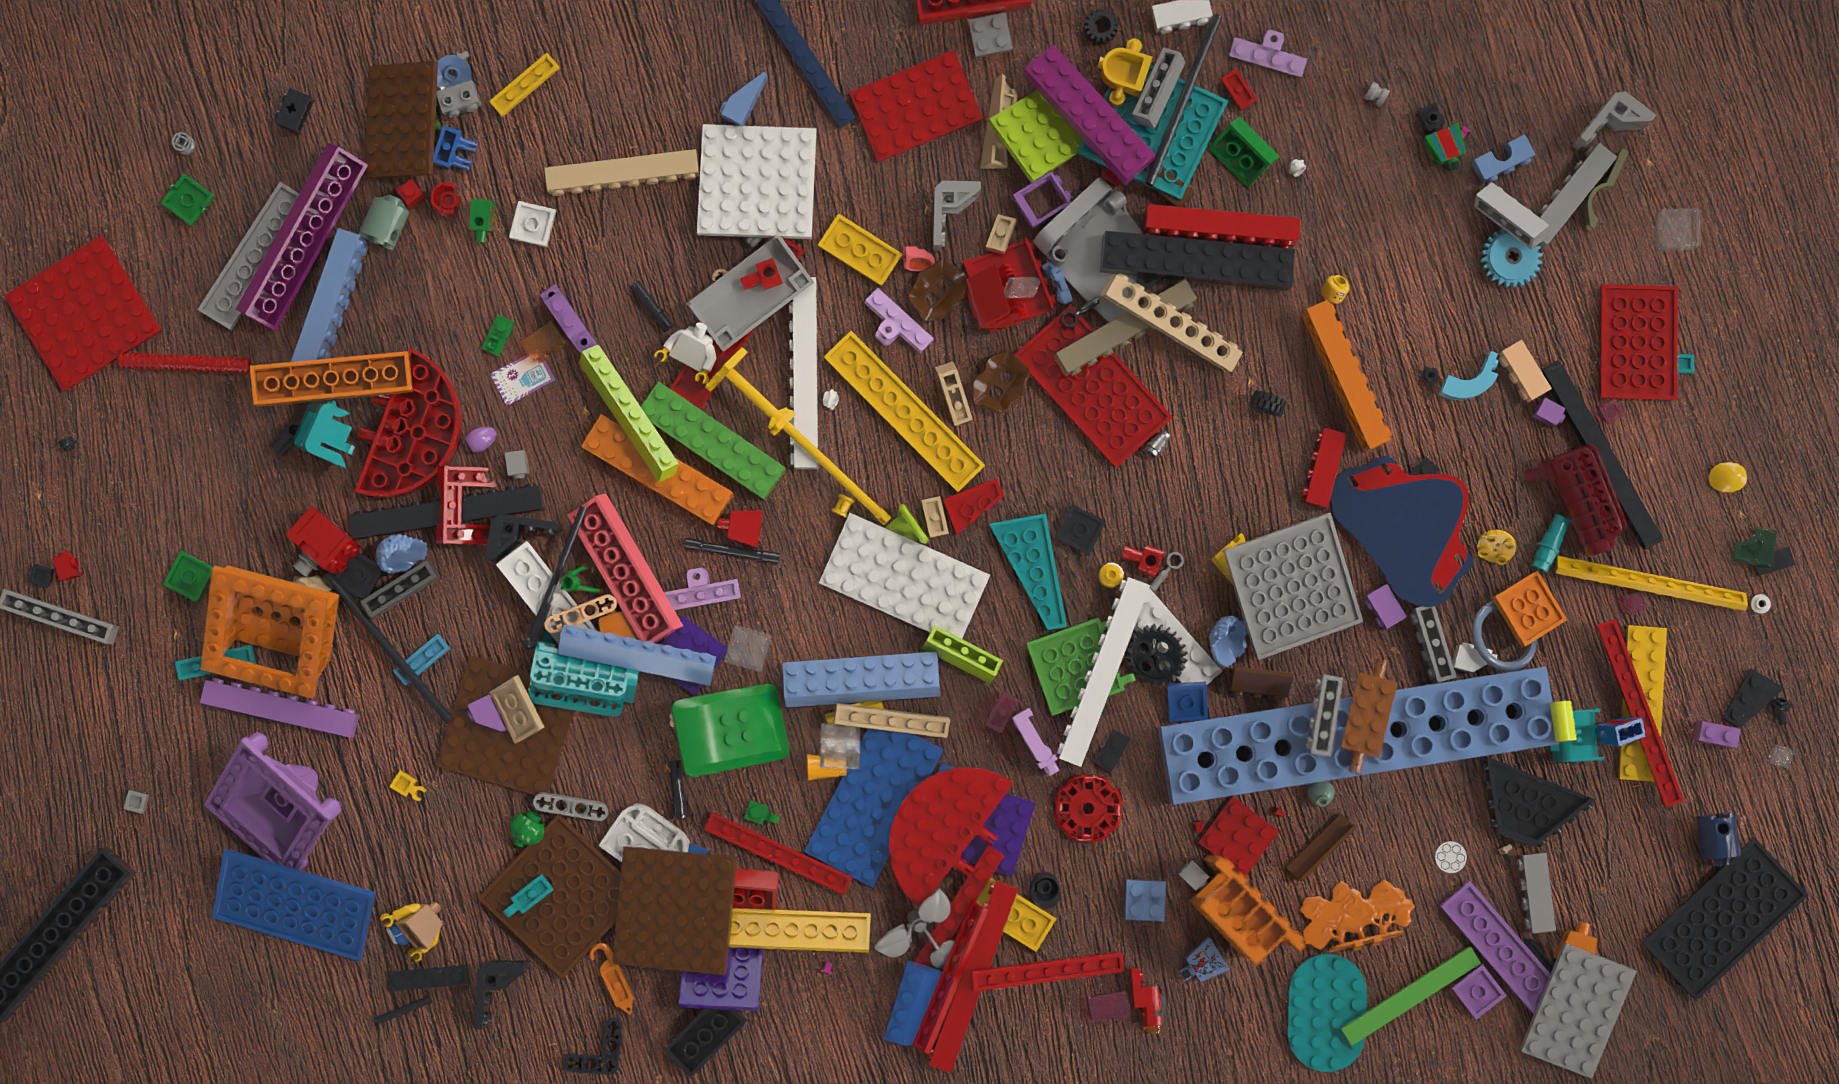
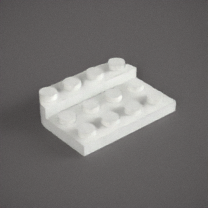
M636 803L626 808L619 815L599 846L622 862L623 846L688 852L690 840L682 830L650 807Z

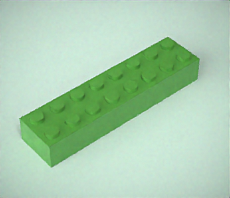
M659 381L641 406L652 425L764 501L786 471L783 465Z

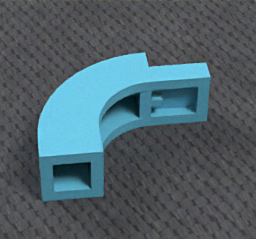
M1493 351L1487 353L1480 373L1475 379L1461 380L1447 375L1444 378L1438 395L1451 400H1468L1486 391L1498 376L1497 373L1492 372V370L1496 369L1499 361L1496 359L1498 353Z

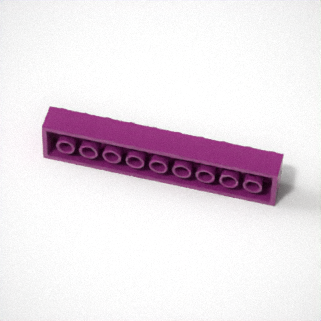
M327 144L235 310L274 331L277 330L368 165L339 146Z

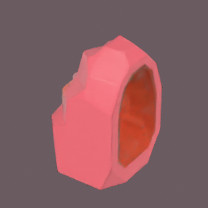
M917 247L904 248L903 266L905 269L923 271L935 264L934 257L925 249H918Z

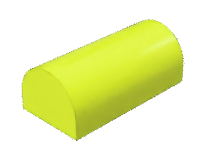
M1571 701L1550 703L1555 742L1576 740Z

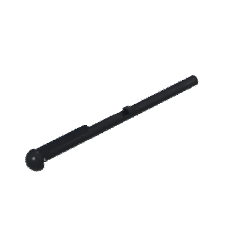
M580 506L527 641H522L524 648L527 650H532L537 646V640L552 605L550 601L561 573L565 570V563L587 511L586 507Z

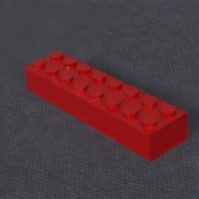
M1148 204L1144 211L1142 234L1248 245L1256 244L1268 247L1278 246L1279 248L1290 249L1299 241L1301 218Z

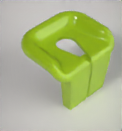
M900 504L898 507V517L885 528L922 545L927 544L929 538L921 530L906 505Z

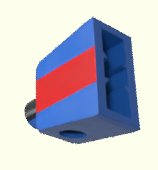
M1617 718L1599 724L1596 728V734L1599 736L1600 743L1604 745L1621 746L1646 736L1642 718Z

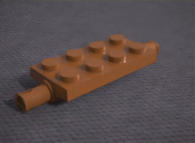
M1382 659L1375 660L1372 675L1361 672L1358 674L1340 746L1341 749L1348 750L1352 754L1348 769L1351 773L1355 770V774H1361L1364 758L1371 756L1379 759L1398 685V682L1384 678L1388 664L1386 660H1383L1382 665Z

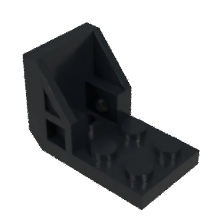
M499 514L491 520L485 559L491 562L501 561L521 543L523 530L537 533V530H542L544 534L556 535V532H562L563 525L554 521Z
M490 960L477 970L475 1030H483L489 1026V1023H492V1012L489 1011V1007L493 1003V992H490V990L500 991L506 988L530 969V961Z

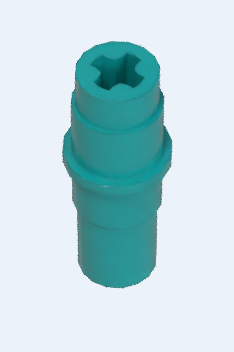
M1554 514L1547 532H1545L1542 541L1537 545L1538 549L1531 565L1533 569L1542 573L1548 572L1555 556L1559 555L1560 545L1570 523L1569 519Z

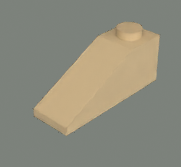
M953 361L935 367L954 425L973 420L957 368Z

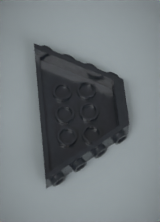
M1484 756V760H1481L1482 769L1486 771L1487 779H1484L1486 791L1489 790L1490 798H1487L1489 810H1492L1493 816L1490 817L1491 828L1499 834L1534 848L1544 845L1548 841L1546 838L1551 834H1558L1563 829L1562 826L1565 823H1571L1578 818L1577 814L1582 810L1587 811L1593 806L1592 802L1596 800L1488 756Z

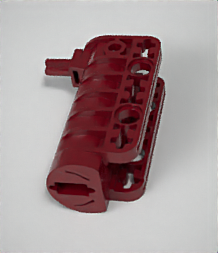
M1588 444L1541 462L1537 468L1524 472V477L1528 483L1543 478V480L1550 479L1551 482L1555 481L1585 557L1608 551L1616 545L1614 538L1627 528V521L1596 446ZM1591 469L1596 472L1597 476L1592 475ZM1605 505L1610 507L1611 512L1606 510Z

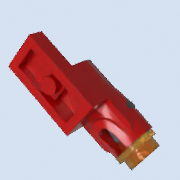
M1130 967L1133 1007L1142 1008L1140 1013L1143 1019V1029L1146 1030V1034L1161 1033V1028H1163L1162 1023H1164L1166 999L1160 995L1155 985L1141 986L1140 983H1144L1143 971H1139L1138 967Z

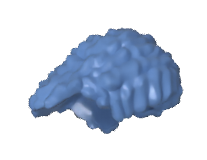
M401 534L391 535L389 538L381 541L375 553L377 565L388 574L408 572L417 561L425 560L428 548L426 542L417 538L413 539Z
M1233 615L1222 617L1211 630L1209 636L1211 652L1213 653L1214 661L1218 665L1228 667L1232 663H1236V658L1245 652L1248 632L1245 622L1239 620L1238 617L1235 618Z

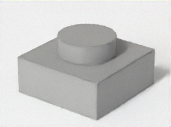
M129 790L124 809L144 814L149 795Z

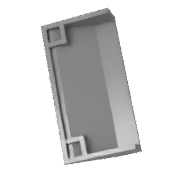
M776 235L687 302L686 305L696 319L707 326L706 331L719 348L725 351L812 285L814 281L782 237ZM774 258L783 284L767 290L764 289L763 284L744 290L740 278L757 272L755 264ZM768 271L764 276L771 277L774 272Z

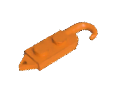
M597 943L590 950V959L594 960V952L598 949L605 952L608 960L601 965L600 973L616 1007H620L631 1015L635 997L619 964H612L613 951L609 945Z

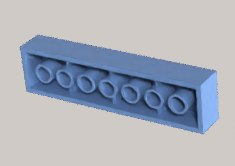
M338 228L291 362L330 359L331 353L329 351L331 345H334L336 342L337 328H340L342 325V314L344 309L348 308L350 291L353 292L356 281H354L356 274H359L362 268V263L360 262L368 251L367 241L360 235Z
M937 652L783 663L786 707L940 696Z

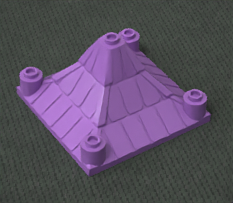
M256 732L249 738L245 737L240 741L204 806L264 860L302 870L308 865L307 857L328 824L341 813V806L337 800L328 798L320 804L315 792L318 785V776L313 769L301 765H285L273 758L264 756L261 752L268 747V740L265 735Z

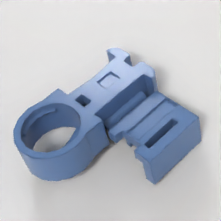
M1051 262L1042 265L1047 280L1051 278L1052 281L1056 280L1058 283L1055 284L1058 301L1063 305L1072 302V296L1060 267L1054 268Z

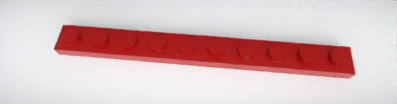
M1615 618L1596 625L1630 718H1642L1646 736L1640 738L1639 742L1664 808L1684 802L1617 620Z

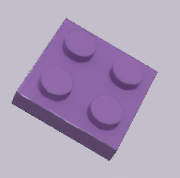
M1483 964L1479 965L1451 987L1474 1019H1478L1507 996Z

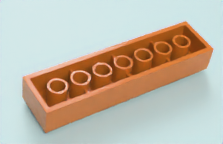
M1328 300L1307 308L1301 316L1363 453H1366L1389 442L1392 434L1389 427L1385 426L1382 421L1384 418L1380 408H1376L1374 403L1376 399L1373 392L1367 388L1366 384H1368L1365 374H1361L1358 368L1360 366L1358 358L1352 355L1350 350L1352 349L1351 343L1348 338L1345 339L1342 333L1344 328L1334 315L1336 310L1333 304H1329Z
M408 351L250 366L253 403L256 407L413 392Z
M602 414L581 446L587 452L714 527L734 495L729 489L676 459L679 463L676 474L658 482L622 427Z

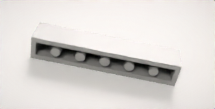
M1601 143L1588 149L1585 153L1587 158L1584 161L1580 160L1573 168L1575 173L1572 176L1568 175L1562 182L1563 188L1560 191L1557 189L1550 197L1552 199L1549 205L1545 204L1538 212L1541 214L1539 218L1545 220L1550 225L1547 238L1539 243L1541 247L1544 248L1549 244L1616 160L1617 156Z
M3 589L0 597L1 609L105 644L113 645L119 630V626L11 590Z

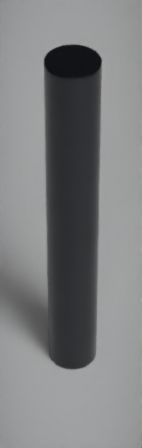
M429 995L375 1017L376 1023L379 1025L432 1003V998Z

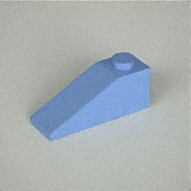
M761 73L730 96L727 102H723L720 109L722 119L737 126L745 125L768 79L767 73Z

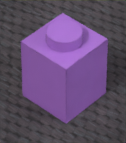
M1544 398L1540 401L1532 417L1550 427H1554L1557 424L1560 425L1564 420L1565 414L1563 413L1566 408Z

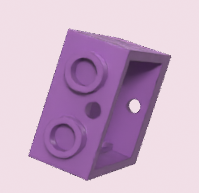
M1052 171L1018 191L1012 197L1032 230L1057 216L1073 200L1067 190L1064 191L1061 187L1062 181L1057 174L1054 175ZM1050 182L1063 204L1037 219L1024 197Z

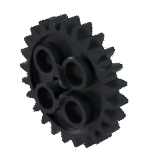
M1155 624L1151 625L1150 628L1148 625L1144 626L1143 629L1139 628L1137 633L1131 636L1132 639L1128 642L1130 646L1126 648V651L1130 652L1126 658L1131 659L1128 666H1134L1131 672L1137 671V678L1143 676L1144 683L1149 679L1150 685H1153L1156 681L1158 686H1161L1163 682L1167 685L1170 683V680L1174 682L1177 679L1176 677L1181 676V671L1186 668L1183 664L1188 661V659L1184 658L1188 652L1182 651L1186 644L1179 643L1182 637L1176 639L1177 632L1175 631L1171 634L1170 627L1163 630V624L1158 629ZM1161 642L1166 643L1167 646H1168V649L1164 648V647L1162 646ZM1143 643L1148 644L1150 649H1146ZM1146 661L1151 663L1152 668L1146 665ZM1164 661L1169 662L1170 667H1167Z

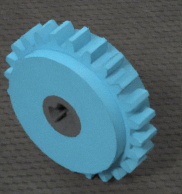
M1501 229L1499 234L1495 232L1493 238L1489 237L1487 239L1490 244L1485 243L1483 245L1487 250L1481 252L1485 256L1481 259V262L1486 263L1482 269H1488L1486 276L1492 275V282L1497 279L1498 286L1505 283V288L1510 284L1512 288H1515L1518 283L1521 287L1524 285V281L1529 283L1531 281L1530 277L1535 278L1537 276L1534 272L1540 271L1537 265L1542 264V261L1538 260V258L1543 256L1542 253H1538L1541 246H1536L1531 250L1507 231L1505 232L1504 229ZM1508 256H1514L1515 259H1509Z

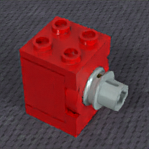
M313 506L308 508L286 534L289 539L302 549V553H298L300 558L293 566L306 577L313 569L318 570L317 567L319 565L335 575L343 572L347 567V561L355 558L362 547L326 514Z

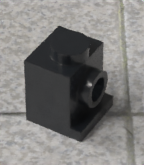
M1436 102L1420 109L1416 113V117L1426 134L1442 130V126L1445 123L1443 116L1436 106ZM1430 116H1433L1436 121H1431Z

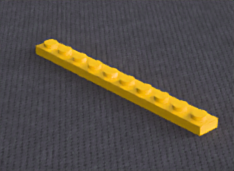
M1558 555L1555 560L1556 574L1597 581L1734 610L1746 611L1748 606L1747 596L1744 592Z

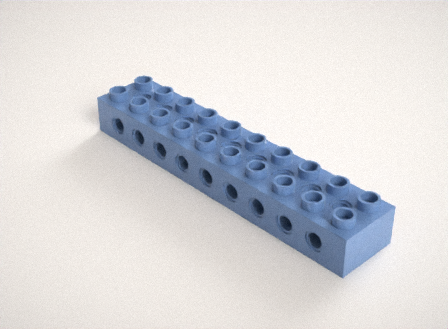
M1546 667L1396 690L1379 759L1371 756L1364 758L1361 774H1355V770L1353 773L1348 771L1352 754L1350 751L1340 748L1353 697L1343 698L1339 701L1331 756L1310 754L1308 749H1306L1307 737L1311 736L1312 730L1309 729V721L1311 717H1314L1315 711L1312 710V703L1157 728L1169 804L1173 805L1560 744V742H1555L1550 709V703L1553 702ZM1509 704L1513 705L1516 709V715L1513 719H1509L1505 713L1506 707ZM1470 710L1475 711L1478 715V721L1475 725H1471L1467 720V714ZM1432 716L1437 717L1440 721V727L1435 732L1428 725L1429 719ZM1393 722L1399 723L1402 727V733L1397 738L1390 732V726ZM1280 739L1285 741L1288 746V750L1283 756L1278 755L1274 749L1275 743ZM1242 745L1247 747L1250 752L1249 758L1245 762L1239 761L1236 757V750ZM1203 751L1211 756V763L1207 768L1200 767L1197 762L1198 755Z

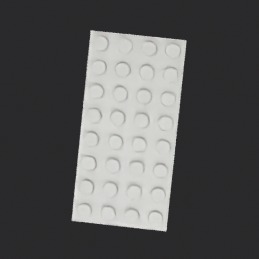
M849 513L819 583L928 632H931L934 625L962 639L990 574Z

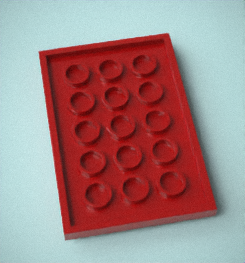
M954 50L849 92L878 163L983 120Z
M1600 285V399L1678 400V286Z

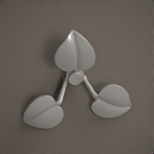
M938 889L920 905L919 910L909 912L907 915L909 922L907 924L908 934L905 929H895L882 937L874 946L875 949L889 957L901 956L909 949L910 943L908 939L911 938L912 929L916 932L924 931L936 949L930 955V960L935 967L943 969L954 941H946L939 947L927 931L926 922L931 923L934 921L939 923L948 917L950 903L946 895Z

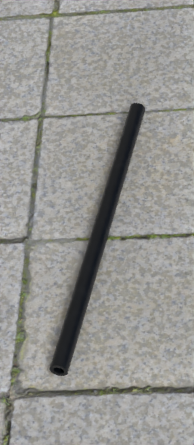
M1213 14L1146 178L1145 184L1148 186H1154L1222 19L1218 14Z
M331 572L327 573L323 579L336 594H339V598L445 724L451 722L454 719L334 575Z

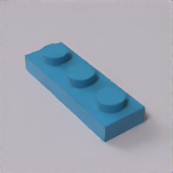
M437 634L405 661L419 676L451 648L440 634ZM398 667L393 670L405 686L411 683Z

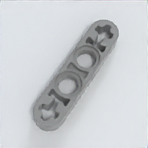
M547 792L537 793L533 800L534 807L543 812L602 821L608 816L607 805L599 801ZM544 797L545 801L551 802V798H554L553 808H549V803H544L543 806H540L537 800ZM564 800L567 803V807L560 810L556 807V802ZM578 803L586 806V810L583 813H578L575 810V806ZM589 805H592L594 810L602 807V811H605V813H601V816H598L596 811H591V815H589Z

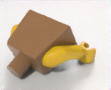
M432 902L430 905L414 903L394 911L392 915L382 914L380 920L389 918V921L383 924L385 927H390L393 924V920H396L395 925L414 946L409 949L408 955L412 957L416 954L413 960L417 962L421 960L422 953H426L438 942L442 921L438 918L437 914L441 907L436 902Z

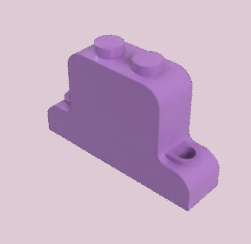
M556 284L540 294L544 303L580 354L582 351L597 345ZM583 339L588 341L585 346L581 345Z

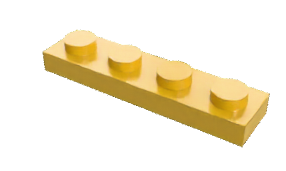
M545 53L489 102L503 117L559 70L560 67L548 53Z

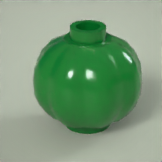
M529 810L527 813L520 812L514 815L509 823V832L514 839L513 843L522 848L524 845L538 844L544 837L545 827L543 822L540 821L542 817Z

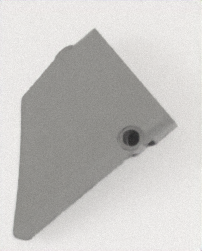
M1100 176L1046 225L1033 240V243L1048 258V262H1051L1054 268L1060 267L1065 280L1087 302L1094 297L1099 299L1100 303L1094 306L1093 309L1107 323H1110L1127 313V311L1100 295L1110 276L1114 275L1112 273L1100 272L1103 234L1105 231L1142 234V231L1127 212L1125 206L1127 203L1126 197L1118 190L1113 191ZM1055 254H1059L1062 259L1056 258ZM1125 275L1129 278L1128 281L1133 285L1137 283L1138 276ZM1124 288L1122 291V295L1125 298L1128 296L1127 288Z

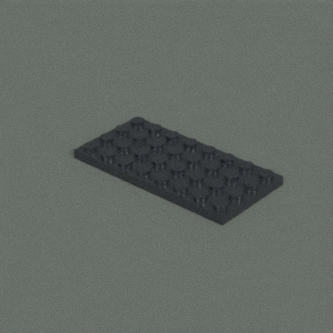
M1753 837L1741 848V856L1731 857L1730 865H1723L1641 943L1686 992L1697 1001L1809 895L1764 846Z

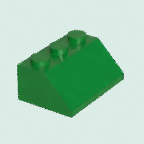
M1240 116L1231 122L1208 148L1247 188L1280 157Z

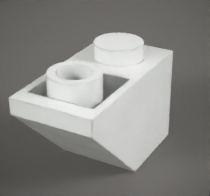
M1463 642L1462 645L1456 646L1452 660L1454 669L1471 673L1488 664L1479 655L1478 651L1474 649V645ZM1487 649L1488 652L1497 659V655L1492 654L1493 650Z

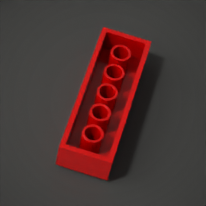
M915 0L919 25L1031 8L1032 0Z

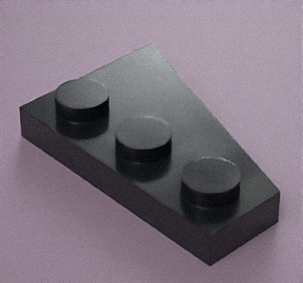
M1750 668L1724 712L1722 719L1737 728H1741L1785 688Z

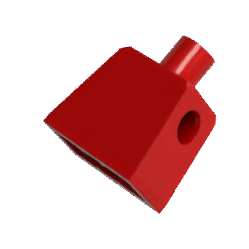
M731 511L730 519L719 518L717 529L727 530V538L758 548L763 511Z

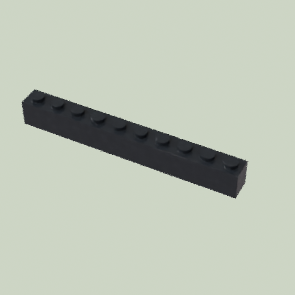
M536 483L525 484V488L517 489V486L506 487V491L498 492V489L488 490L487 494L479 495V492L469 493L468 497L462 498L461 523L491 519L499 514L516 515L545 510L542 487L536 486ZM441 498L431 499L430 503L423 504L422 501L412 502L411 506L404 507L403 504L393 505L392 509L385 510L384 507L374 508L373 512L366 513L365 510L355 511L354 515L349 516L352 539L360 540L435 528L437 524H440Z

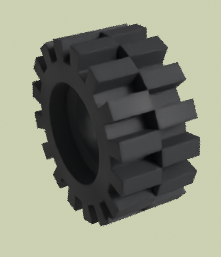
M1097 8L1096 11L1093 10L1091 14L1087 15L1084 23V34L1089 41H1093V44L1099 43V45H1102V43H1105L1106 45L1116 36L1118 20H1116V15H1112V11L1108 12L1105 8L1103 10ZM1096 21H1105L1108 24V30L1105 33L1096 32L1094 29Z
M1254 390L1249 405L1253 409L1265 414L1282 417L1287 401L1274 394Z

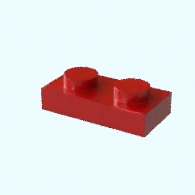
M1237 68L1220 79L1240 111L1257 101V98Z

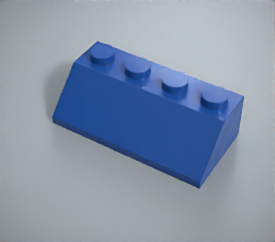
M907 961L885 1032V1040L901 1045L913 1044L941 976V970Z

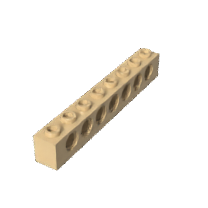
M1119 273L1118 275L1110 276L1100 294L1101 296L1223 371H1233L1243 353L1238 349V345L1231 341L1227 343L1222 340L1223 336L1217 332H1209L1206 325L1200 322H1193L1190 315L1184 312L1180 314L1175 311V306L1159 301L1161 299L1159 296L1153 293H1146L1143 286L1137 283L1133 285L1125 275ZM1124 288H1127L1128 290V296L1126 298L1122 295V291ZM1139 298L1144 300L1143 307L1138 305ZM1156 307H1158L1160 310V314L1158 317L1154 315V309ZM1172 317H1174L1176 321L1173 327L1170 325V319ZM1187 327L1191 329L1190 336H1187L1185 333ZM1203 336H1205L1207 339V343L1205 346L1201 344V339ZM1219 346H1221L1222 348V354L1220 356L1217 354V348Z

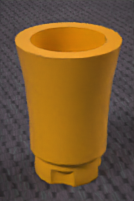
M806 755L807 781L846 776V757Z

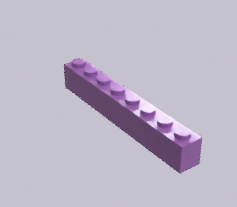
M212 678V681L205 680L200 703L350 738L355 736L360 716L354 714L355 710L343 708V711L335 710L336 706L324 704V707L317 705V701L308 699L305 702L298 701L299 697L287 695V698L279 697L280 693L268 691V694L261 693L260 688L250 686L248 690L242 688L243 684L234 682L226 685L223 684L224 680Z

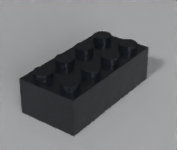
M705 1008L664 1051L692 1078L748 1019L739 1010Z

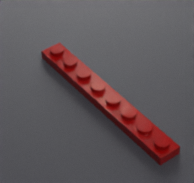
M714 812L711 813L704 830L843 895H845L853 878Z
M989 844L974 866L975 869L973 872H970L971 875L965 880L951 902L948 917L944 921L939 922L931 934V937L939 947L944 942L951 941L963 922L970 902L977 900L1005 856L994 847H990ZM929 939L914 962L933 968L934 965L930 960V955L936 949Z
M970 902L912 1044L924 1053L930 1054L988 913L989 909L977 902Z
M1117 951L970 971L972 991L975 992L1124 972L1123 952Z

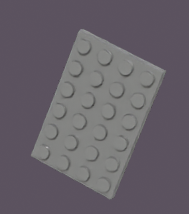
M1564 942L1519 1050L1592 1079L1637 971Z

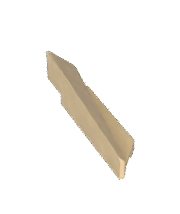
M1003 74L994 81L988 120L1017 102V93L1014 89H1010L1005 81L1007 77ZM987 123L980 168L1006 169L1008 166L1007 148L989 123Z

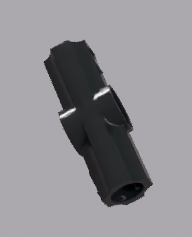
M307 407L294 421L289 422L285 430L269 445L281 457L295 445V435L292 434V429L300 425Z

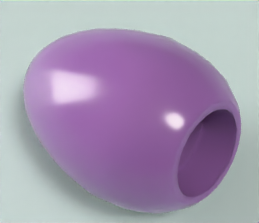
M481 427L468 433L465 442L471 452H481L495 441L497 434L492 427Z

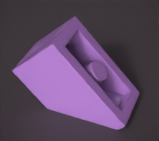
M491 695L468 704L469 710H467V713L472 721L475 720L476 723L505 732L508 730Z

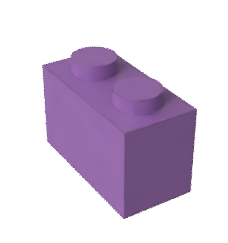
M1387 584L1364 597L1367 609L1373 611L1376 616L1374 618L1376 624L1380 628L1383 627L1384 630L1407 617Z
M1696 721L1693 741L1727 748H1737L1741 729Z

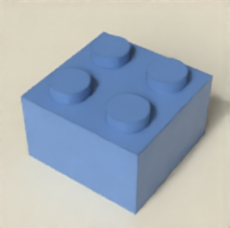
M1125 879L1124 919L1164 921L1166 882Z

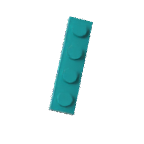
M252 645L230 649L224 654L226 657L256 664ZM202 656L175 662L179 681L214 673L201 670Z

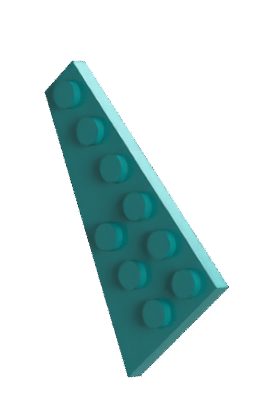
M1046 514L989 524L1047 630L1067 627Z

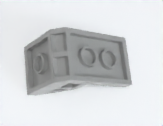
M1615 93L1606 101L1572 146L1576 150L1582 146L1586 147L1604 125L1611 130H1642L1655 118L1656 114L1629 93Z
M942 181L935 187L933 252H941V247H945V232L941 231L942 228H945L946 215H958L980 197L981 181Z

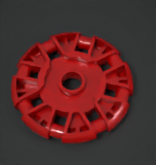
M1079 774L1071 777L1063 787L1061 786L1058 789L1054 798L1055 811H1053L1059 829L1062 828L1066 832L1067 837L1083 843V841L1096 843L1108 838V834L1117 829L1122 818L1121 806L1123 804L1117 788L1114 789L1109 780L1093 774V776ZM1085 783H1092V789H1085ZM1074 787L1077 793L1072 797L1068 792ZM1103 789L1108 793L1105 798L1100 793ZM1085 803L1093 805L1094 810L1091 814L1083 812V805ZM1063 804H1069V812L1063 811ZM1107 805H1113V813H1107ZM1071 819L1076 823L1073 828L1068 824ZM1105 821L1108 825L1102 829L1099 824ZM1084 827L1091 828V834H1084Z

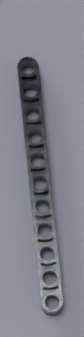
M1556 360L1540 369L1552 388L1550 391L1558 405L1566 408L1563 414H1565L1581 445L1591 444L1597 447L1627 524L1640 546L1647 550L1663 541L1662 535L1561 362Z

